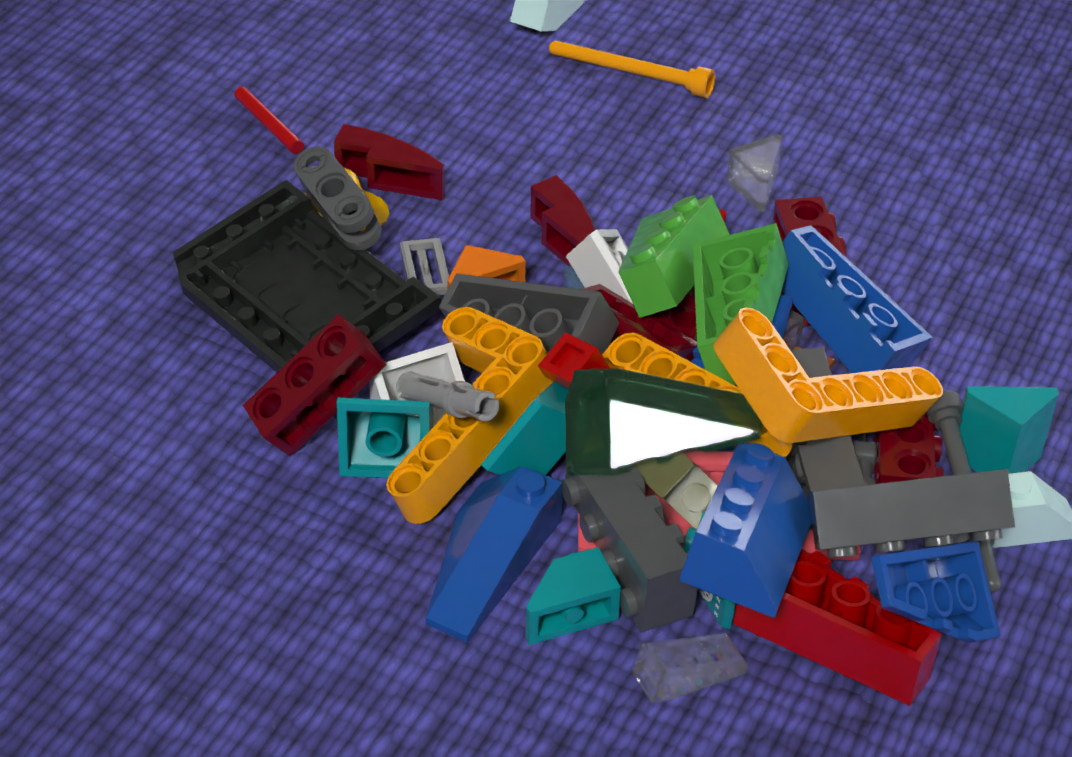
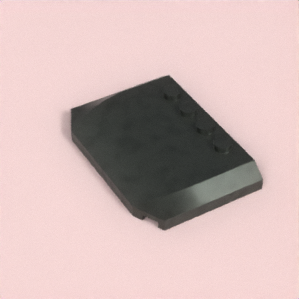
M287 180L276 185L173 252L183 294L276 373L338 314L362 331L379 353L440 310V296L414 276L406 281L368 251L349 249L327 221L313 210L310 197Z

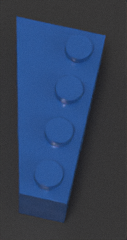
M811 225L791 230L782 242L789 262L782 291L785 295H791L795 307L851 373L906 368L912 365L933 338L926 330Z

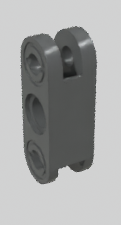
M317 146L310 147L301 152L295 159L293 168L313 205L349 249L358 251L372 247L380 239L382 228L367 196L328 149ZM320 161L318 166L308 168L312 162ZM366 228L363 232L356 233L357 231Z

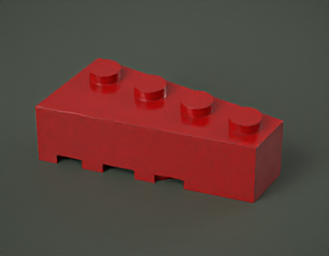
M801 549L774 618L736 604L733 624L906 705L911 706L931 678L941 633L931 627L883 609L881 602L871 596L868 584L856 576L849 580L831 569L832 560L817 550L810 555Z

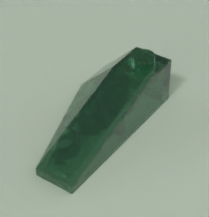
M620 368L575 370L565 400L566 470L568 476L615 475L630 471L628 466L630 463L656 457L657 464L672 461L671 453L697 447L703 452H708L760 439L763 423L741 393Z

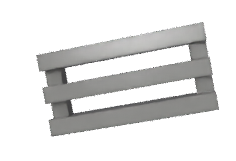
M440 238L400 242V255L406 281L412 276L416 278L410 252L416 250L423 284L437 295H443L444 298L448 290L447 280L449 274ZM425 249H432L440 281L438 284H433Z

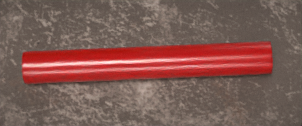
M241 86L236 89L234 93L235 98L290 152L298 154L303 150L304 143L246 87Z

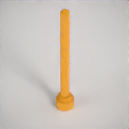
M552 41L548 47L549 52L556 56L684 85L686 90L691 91L692 95L702 98L710 96L715 83L714 69L701 66L685 71L560 41Z

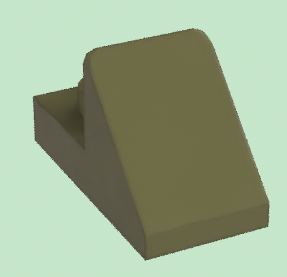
M660 432L632 463L644 478V482L697 529L702 512L706 511L718 485Z

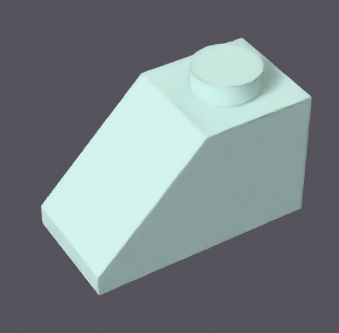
M1031 471L1008 474L1015 527L1001 529L1002 538L990 540L992 548L1072 539V509L1067 499Z

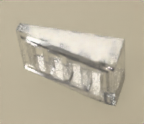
M724 633L642 643L633 667V673L652 703L671 700L744 675L749 666L728 635ZM714 653L719 661L715 662L710 654Z

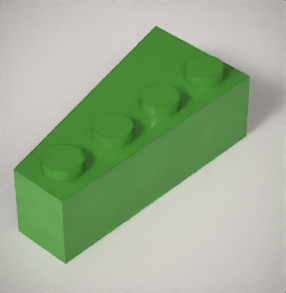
M695 195L688 196L677 201L671 209L641 219L618 271L639 318L677 307L694 286L693 244L730 235L712 195L698 200Z
M776 223L693 244L697 347L705 370L733 385H736V383L716 355L714 342L736 314L745 307L761 312L772 323L789 267Z

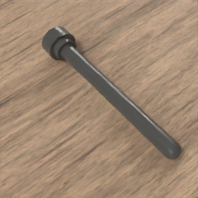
M946 390L943 391L942 396L927 411L929 422L935 424V427L941 430L952 474L971 473L959 429L963 410L961 397L956 391ZM972 532L968 533L970 542H975L972 538ZM990 540L978 541L990 592H997L1001 587V580Z

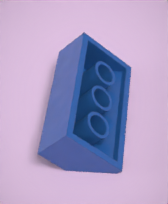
M739 441L695 532L679 581L762 614L775 617L812 523L810 503L785 457L773 453L770 448L764 445Z

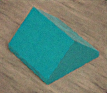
M554 381L534 399L481 465L487 471L498 475L520 466L546 475L589 425L585 413L571 390Z
M967 386L962 403V422L959 425L970 468L976 472L1008 469V474L1025 472L1041 458L1059 395L1058 389L1054 387Z
M338 398L339 476L388 478L391 472L432 429L434 411L431 403L424 401Z

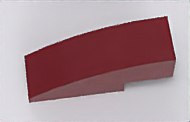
M342 125L334 140L335 158L343 168L351 170L358 177L367 178L368 188L443 201L445 196L443 163L423 150L390 135L362 127Z
M555 175L531 186L530 218L542 227L541 244L574 271L566 255L589 234L594 232L595 229L591 217L581 200L566 183Z

